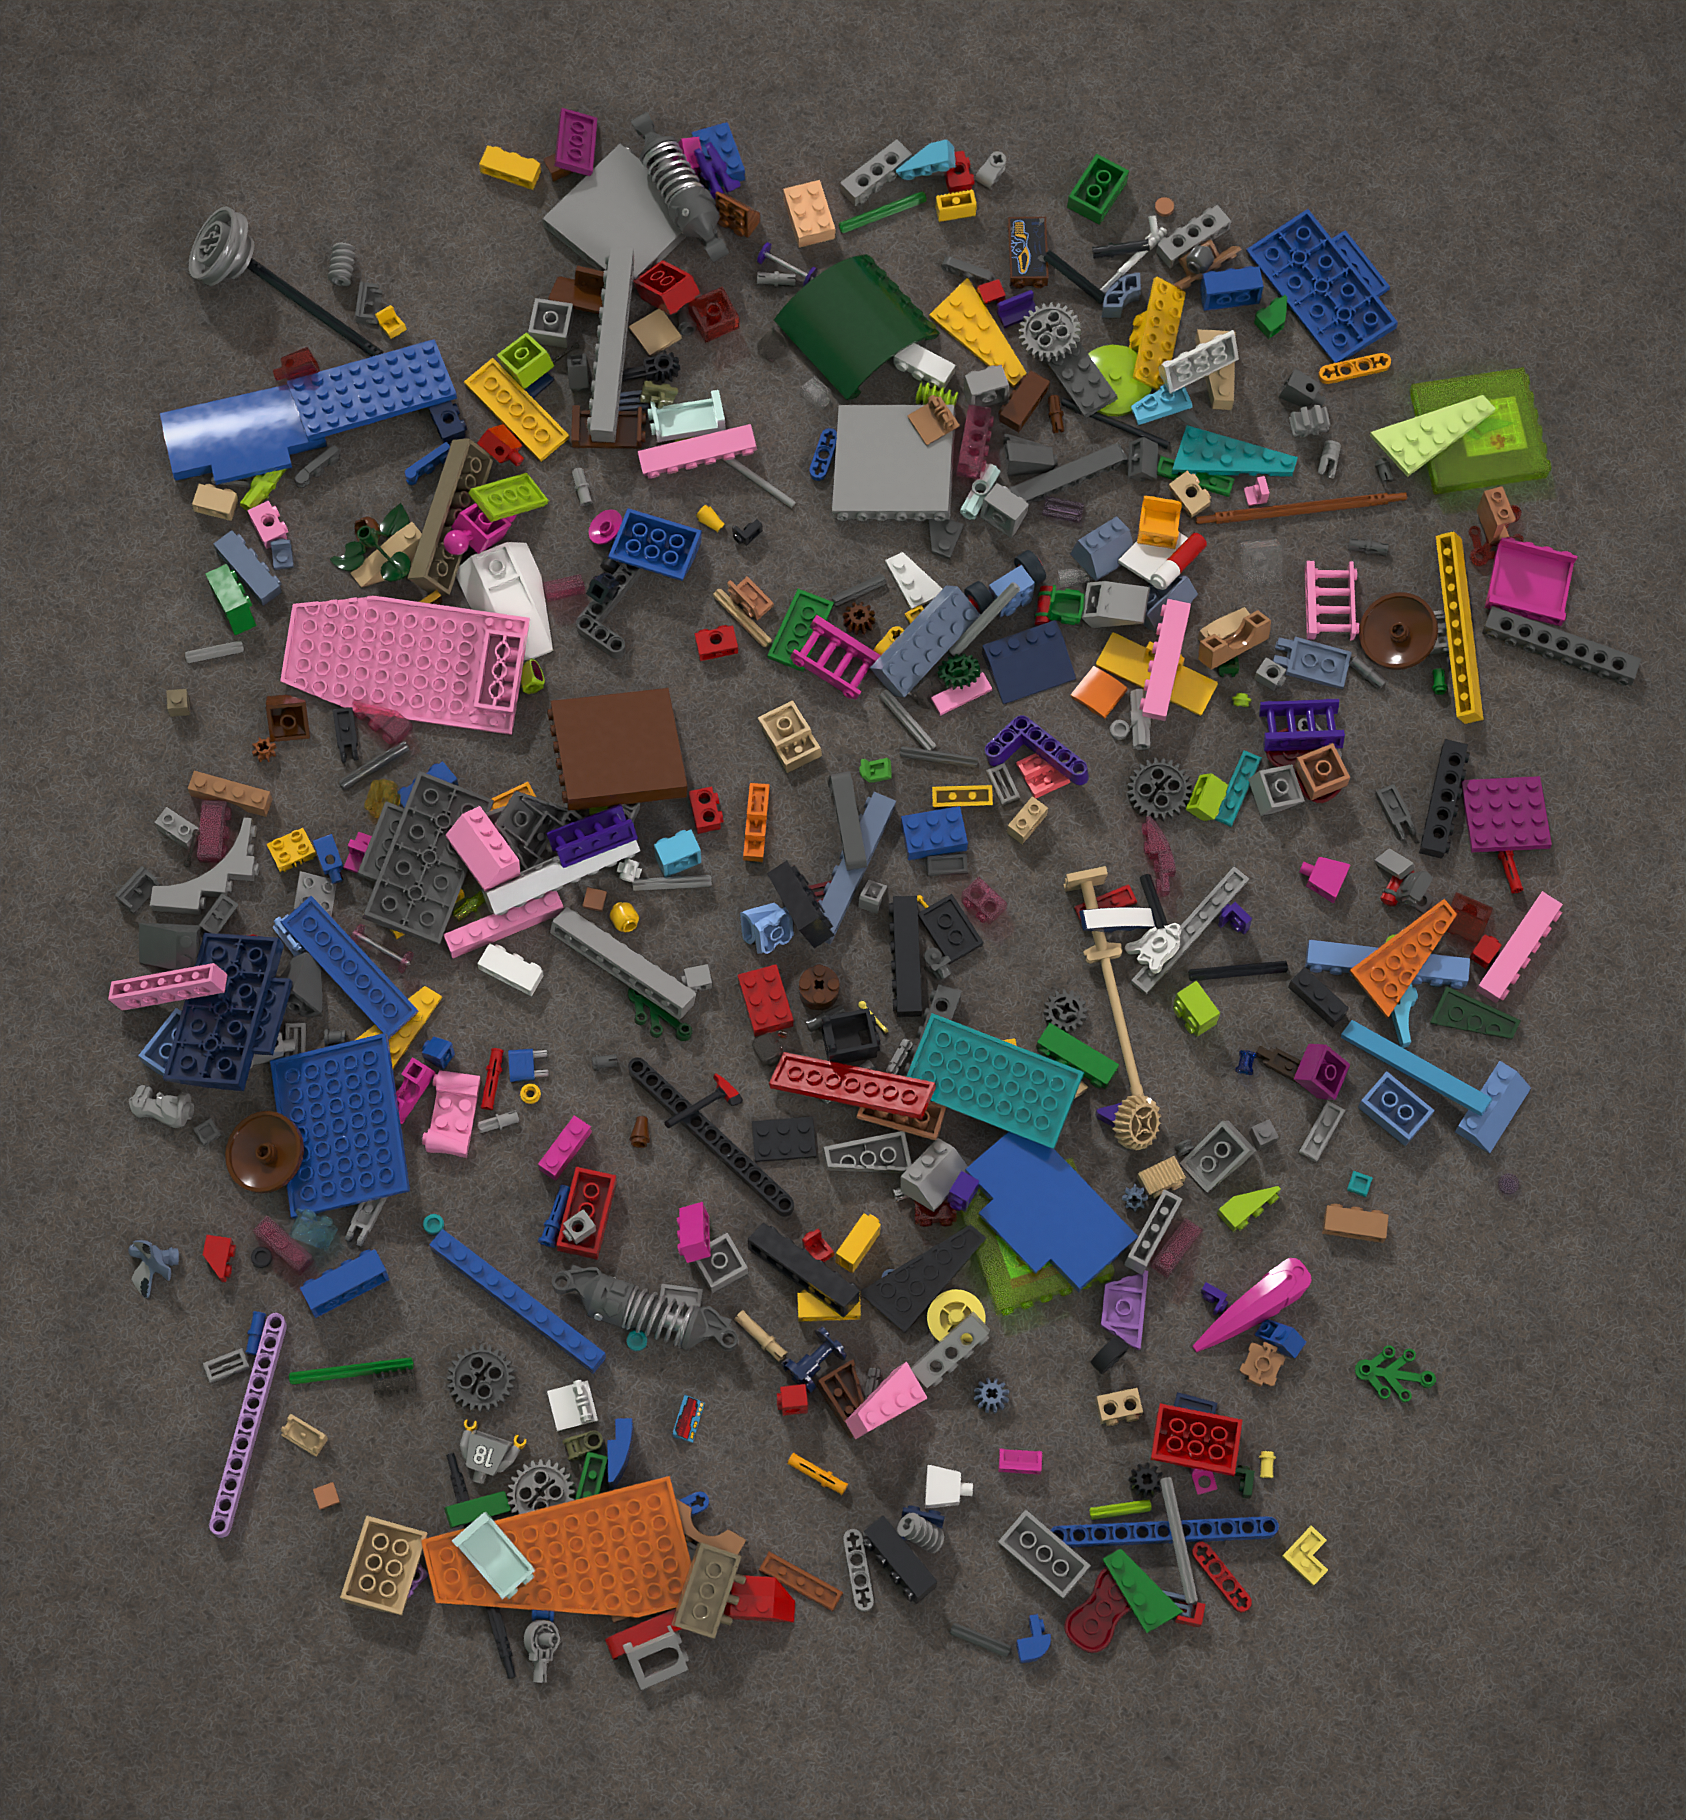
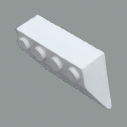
M1232 330L1223 335H1217L1213 340L1199 344L1195 349L1183 352L1177 358L1162 363L1158 367L1159 374L1169 393L1171 394L1239 360L1235 333Z

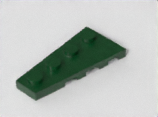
M1446 986L1430 1024L1512 1040L1521 1020Z

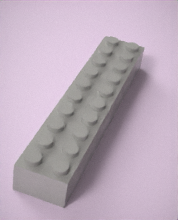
M610 246V253L606 252L605 257L606 271L604 270L603 275L604 289H602L601 293L602 307H600L599 311L600 325H598L597 329L599 344H596L595 347L596 362L593 365L594 380L591 383L593 399H590L589 402L590 417L587 420L588 435H591L592 442L615 443L635 258L633 248Z

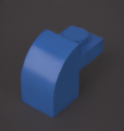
M1038 1614L1030 1615L1028 1618L1032 1637L1016 1641L1020 1664L1040 1659L1049 1648L1051 1634L1042 1635V1632H1045L1043 1619L1039 1620Z

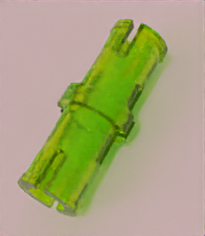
M482 890L473 897L465 899V903L452 911V915L457 918L458 922L471 912L475 913L477 908L486 902Z

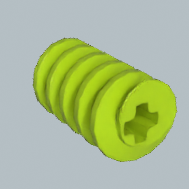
M921 382L916 394V404L919 405L923 400V405H926L929 402L928 398L934 395L935 397H941L946 405H954L955 407L958 392L951 396L950 389L944 394V387L938 392L937 385L930 389L929 382L924 387Z

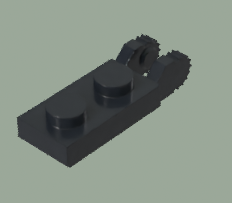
M352 707L334 709L333 717L342 763L346 762L347 756L344 749L346 747H352L354 761L359 760Z

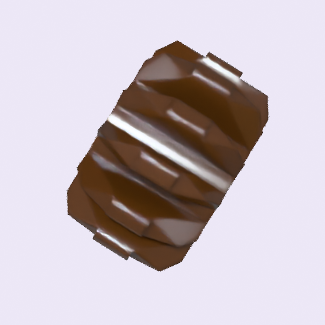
M853 602L852 607L847 606L846 612L843 613V619H845L843 625L848 626V632L855 629V635H858L859 630L865 635L866 629L871 631L873 628L872 624L876 622L874 618L875 611L870 610V605L864 607L863 602H860V606Z

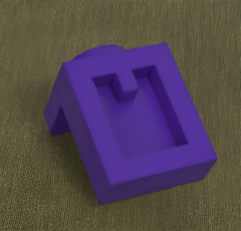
M1206 1282L1200 1293L1203 1294V1298L1206 1301L1218 1303L1212 1314L1217 1315L1218 1311L1223 1313L1228 1304L1225 1300L1228 1294Z

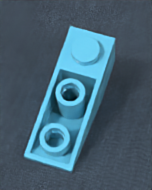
M947 139L930 143L899 167L896 173L902 179L912 180L917 176H929L934 172H945L955 168L954 146Z

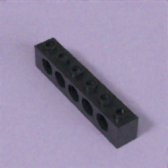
M1445 739L1443 742L1420 845V854L1442 859L1444 854L1449 852L1451 842H1448V836H1452L1455 826L1451 822L1453 817L1456 818L1459 807L1455 805L1456 799H1460L1462 788L1459 785L1460 781L1465 779L1466 770L1463 767L1464 763H1468L1470 752L1467 751L1468 744ZM1449 761H1455L1458 766L1450 765ZM1445 779H1451L1454 784L1446 783ZM1441 797H1447L1450 802L1442 801ZM1437 815H1443L1446 820L1438 819ZM1433 833H1439L1442 838L1434 837Z

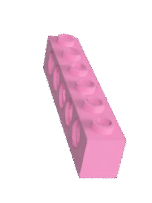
M212 963L112 981L108 1000L119 1009L128 1010L225 993L227 974L216 964Z

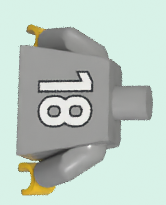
M467 1419L464 1421L466 1430L463 1431L460 1442L462 1457L466 1461V1467L475 1470L472 1480L484 1484L487 1474L494 1476L497 1472H503L513 1464L520 1449L524 1448L526 1439L522 1444H518L516 1440L519 1435H516L512 1445L510 1441L477 1431L476 1421H474L472 1427H468L469 1421Z

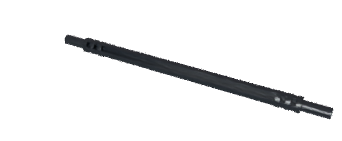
M251 258L246 268L371 357L383 354L380 348Z
M448 1454L446 1456L451 1471L450 1479L457 1504L469 1501L462 1472H459L455 1454ZM470 1524L463 1525L464 1529L467 1528ZM486 1606L499 1657L503 1659L508 1679L515 1678L516 1674L511 1660L513 1655L500 1608Z

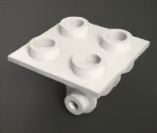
M577 1380L572 1385L547 1391L557 1431L598 1421L588 1380L583 1382Z

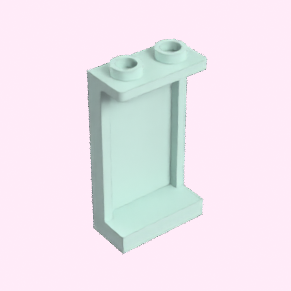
M719 390L711 391V399L667 405L661 409L656 408L655 403L650 401L651 408L647 409L649 420H653V423L650 424L652 435H656L657 442L707 435L726 430Z
M487 1512L480 1515L452 1540L497 1591L501 1599L505 1597L510 1599L518 1592L516 1587L523 1582L526 1585L535 1577L532 1573L536 1569Z

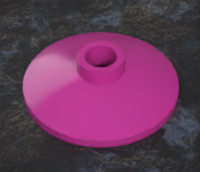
M605 510L598 514L589 527L590 539L598 545L612 541L617 536L623 521L621 514L616 510Z

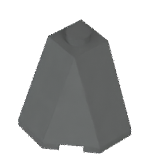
M1004 434L1003 445L1007 476L1042 474L1053 470L1054 466H1057V455H1053L1052 447L1010 434Z
M305 952L292 958L280 978H288L293 982L285 1013L291 1010L293 1012H300V1016L310 1018L322 1013L321 965L309 953Z

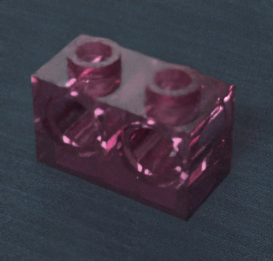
M980 877L975 879L962 892V904L969 910L972 908L977 913L976 917L982 923L992 924L1007 909V903ZM978 893L981 897L974 899L971 897V894ZM991 906L995 911L987 912L985 908Z

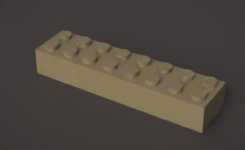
M469 438L452 440L409 571L408 579L429 594L436 590L441 596L450 595L463 554L452 555L447 552L444 547V538L448 532L453 530L451 527L459 513L476 503L469 495V491L472 488L486 484L494 457Z

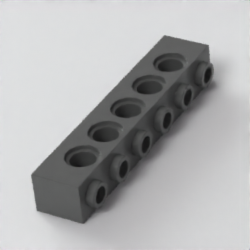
M938 984L937 990H932L929 1001H932L931 1007L925 1010L923 1019L926 1020L924 1027H919L916 1036L919 1038L918 1044L913 1045L910 1056L913 1057L912 1061L931 1013L953 1021L961 998V991ZM939 1005H943L947 1008V1010L944 1012H940L936 1009V1007ZM910 1063L906 1064L904 1070L905 1075L908 1074V1071L911 1066Z

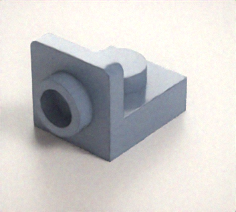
M277 539L270 542L274 570L294 568L290 540Z

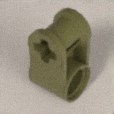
M590 1431L562 1441L563 1445H566L569 1462L586 1457L587 1452L597 1453L604 1447V1439L598 1431ZM597 1437L600 1439V1442L597 1446H590L589 1440Z

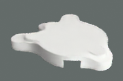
M1177 923L1164 926L1165 928L1157 929L1156 927L1150 929L1141 939L1127 943L1125 945L1126 952L1130 955L1140 954L1137 958L1140 964H1148L1152 973H1159L1163 964L1172 958L1179 949L1182 929Z

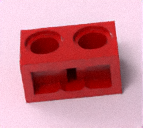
M712 786L689 791V800L697 834L721 829V823L724 822L722 811L717 810L719 798L717 792L713 793ZM703 798H707L710 800L707 804H702L700 802V800ZM710 816L713 817L714 820L712 822H706L704 821V818Z

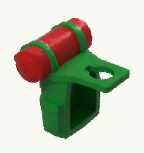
M1053 585V587L1041 586L1038 593L1037 611L1034 617L1035 626H1040L1054 620L1060 621L1062 624H1079L1084 606V594L1078 590H1056V585Z

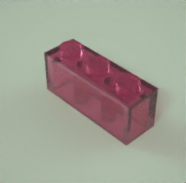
M202 800L197 850L199 863H219L228 854V846H225V840L229 839L230 836L227 820H231V808H228L226 801Z
M268 1216L253 1229L255 1236L299 1276L314 1262L312 1255Z

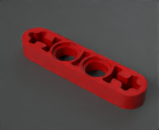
M1199 1542L1195 1544L1192 1549V1556L1237 1612L1244 1613L1248 1611L1252 1604L1248 1593L1207 1543ZM1197 1548H1206L1207 1551L1205 1552V1555L1208 1557V1559L1212 1555L1214 1559L1209 1560V1562L1206 1565H1204L1202 1562H1205L1206 1559L1202 1555L1197 1556ZM1213 1563L1218 1564L1221 1568L1220 1573L1217 1575L1209 1571V1566ZM1225 1580L1233 1582L1234 1589L1227 1592L1223 1589L1222 1584ZM1237 1589L1240 1590V1593L1237 1594L1239 1598H1245L1247 1600V1602L1245 1603L1247 1607L1245 1608L1243 1606H1237L1238 1599L1235 1596L1233 1599L1229 1597L1233 1595L1237 1591Z

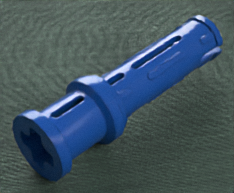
M560 1185L550 1217L544 1222L543 1234L538 1239L540 1244L555 1248V1240L558 1232H560V1223L565 1212L571 1187Z

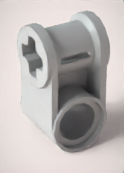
M999 151L993 152L977 172L975 181L992 190L991 186L994 182L997 183L1005 170L1006 156Z

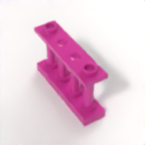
M816 615L810 625L813 633L800 652L794 649L790 659L795 665L803 666L842 691L845 697L857 700L861 693L857 689L858 685L869 668L881 655ZM819 636H824L829 639L830 643L816 663L808 658L807 655ZM836 646H840L846 650V654L834 673L824 668V665ZM857 657L862 660L863 664L849 684L840 677L852 658Z

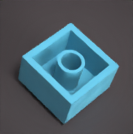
M692 830L679 831L674 837L669 839L662 838L657 841V844H654L655 858L664 877L671 876L701 863V850Z

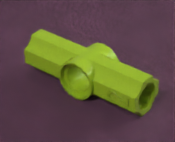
M287 469L256 475L251 483L250 490L241 500L240 506L247 511L262 504L265 498H269L268 495L272 489L276 488V483Z

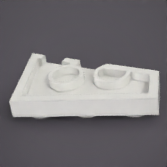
M903 552L885 560L911 610L919 605L923 606L931 602L942 590L935 581Z

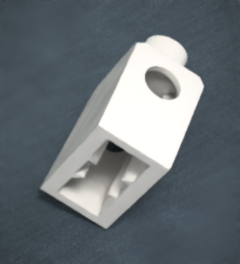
M932 1465L927 1466L925 1508L959 1505L960 1495L972 1496L973 1483H961L960 1472Z

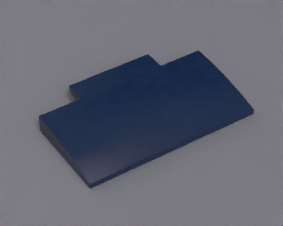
M204 933L195 967L214 963L227 974L225 993L185 999L164 1072V1081L207 1088L244 1091L254 1054L273 1056L293 984L291 979L275 978L284 944L279 937Z

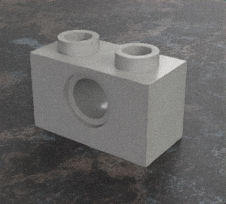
M168 807L164 809L154 822L158 831L189 851L202 836L198 827Z

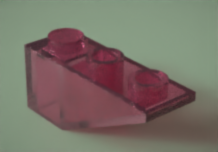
M356 701L352 702L353 707L356 708L353 713L360 720L365 716L371 719L368 726L374 732L381 728L382 738L388 744H398L413 730L412 723L398 711Z

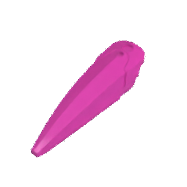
M1288 1258L1277 1265L1207 1329L1192 1346L1195 1352L1215 1346L1256 1326L1301 1298L1302 1294L1309 1288L1312 1280L1307 1268L1296 1258Z

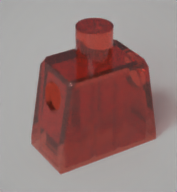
M308 347L280 359L282 367L273 370L276 381L285 378L292 380L320 372L318 361Z

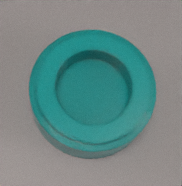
M437 1214L428 1215L423 1222L424 1230L430 1235L439 1234L444 1229L442 1217Z
M635 1330L631 1331L626 1339L628 1347L633 1351L643 1350L647 1345L645 1333L641 1330L638 1333Z

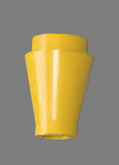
M704 505L696 514L699 522L715 530L717 533L725 525L711 506Z

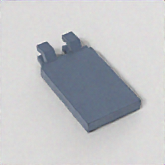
M1295 637L1293 640L1278 638L1275 649L1287 652V656L1275 655L1272 661L1286 669L1285 675L1339 689L1344 688L1352 652Z

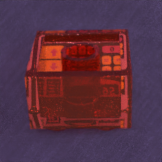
M1456 892L1450 906L1457 915L1446 931L1463 936L1469 942L1479 943L1493 907Z

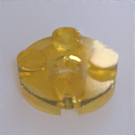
M387 779L372 781L364 807L366 810H369L373 817L379 819L385 801L397 806L400 805L401 798L400 794H397V784Z

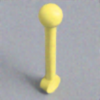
M860 1001V1002H859V1004H858L859 1008H861V1009H866V1008H867L866 1002H864V1001ZM875 1017L876 1024L884 1034L888 1033V1029Z

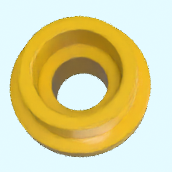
M526 1084L522 1087L520 1096L523 1102L534 1104L540 1099L541 1092L535 1084ZM533 1091L534 1096L528 1097L527 1092Z

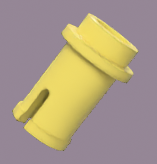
M1262 1451L1259 1456L1261 1459L1260 1477L1273 1478V1460L1276 1459L1274 1452Z

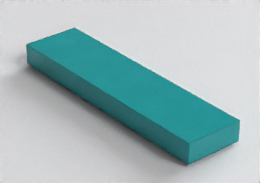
M1243 750L1228 784L1226 797L1222 800L1219 813L1215 818L1216 821L1232 827L1249 789L1250 783L1248 779L1256 773L1262 759L1261 757Z

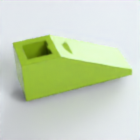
M1276 1186L1234 1196L1218 1209L1217 1215L1233 1232L1236 1229L1241 1231L1249 1224L1247 1220L1251 1214L1256 1218L1264 1211L1261 1206L1265 1202L1272 1205L1279 1199L1278 1194L1281 1188Z

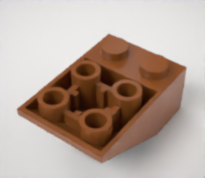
M716 192V208L720 213L718 224L724 228L729 227L733 229L734 233L740 237L745 236L749 238L760 222V212L727 194Z

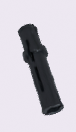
M1149 239L1119 244L1109 243V245L1092 247L1093 259L1108 256L1114 258L1115 255L1150 251Z

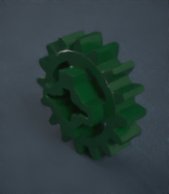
M963 653L960 657L958 654H955L954 658L949 656L948 661H942V665L938 666L939 671L937 673L942 685L945 684L946 688L952 686V689L955 690L957 687L963 689L964 685L970 687V682L976 683V678L980 677L979 672H981L977 659H973L972 655L966 657V654Z

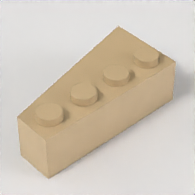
M1197 329L1196 344L1198 346L1199 344L1207 343L1217 335H1223L1230 331ZM1235 362L1205 376L1212 409L1232 410Z

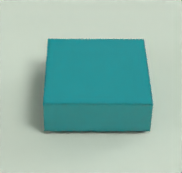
M1353 1171L1347 1191L1366 1197L1373 1177Z

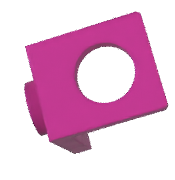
M1191 1468L1190 1472L1197 1494L1217 1490L1213 1472ZM1201 1476L1210 1478L1211 1484L1209 1487L1202 1488L1199 1485L1198 1480Z

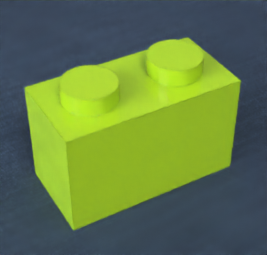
M1212 773L1199 775L1186 810L1200 820H1215L1222 800L1226 797L1229 785Z

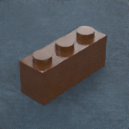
M1031 370L1027 376H1022L1019 381L1020 386L1017 390L1014 389L1011 392L1007 405L1003 404L998 413L1000 415L999 422L1018 433L1043 399L1050 386V381Z

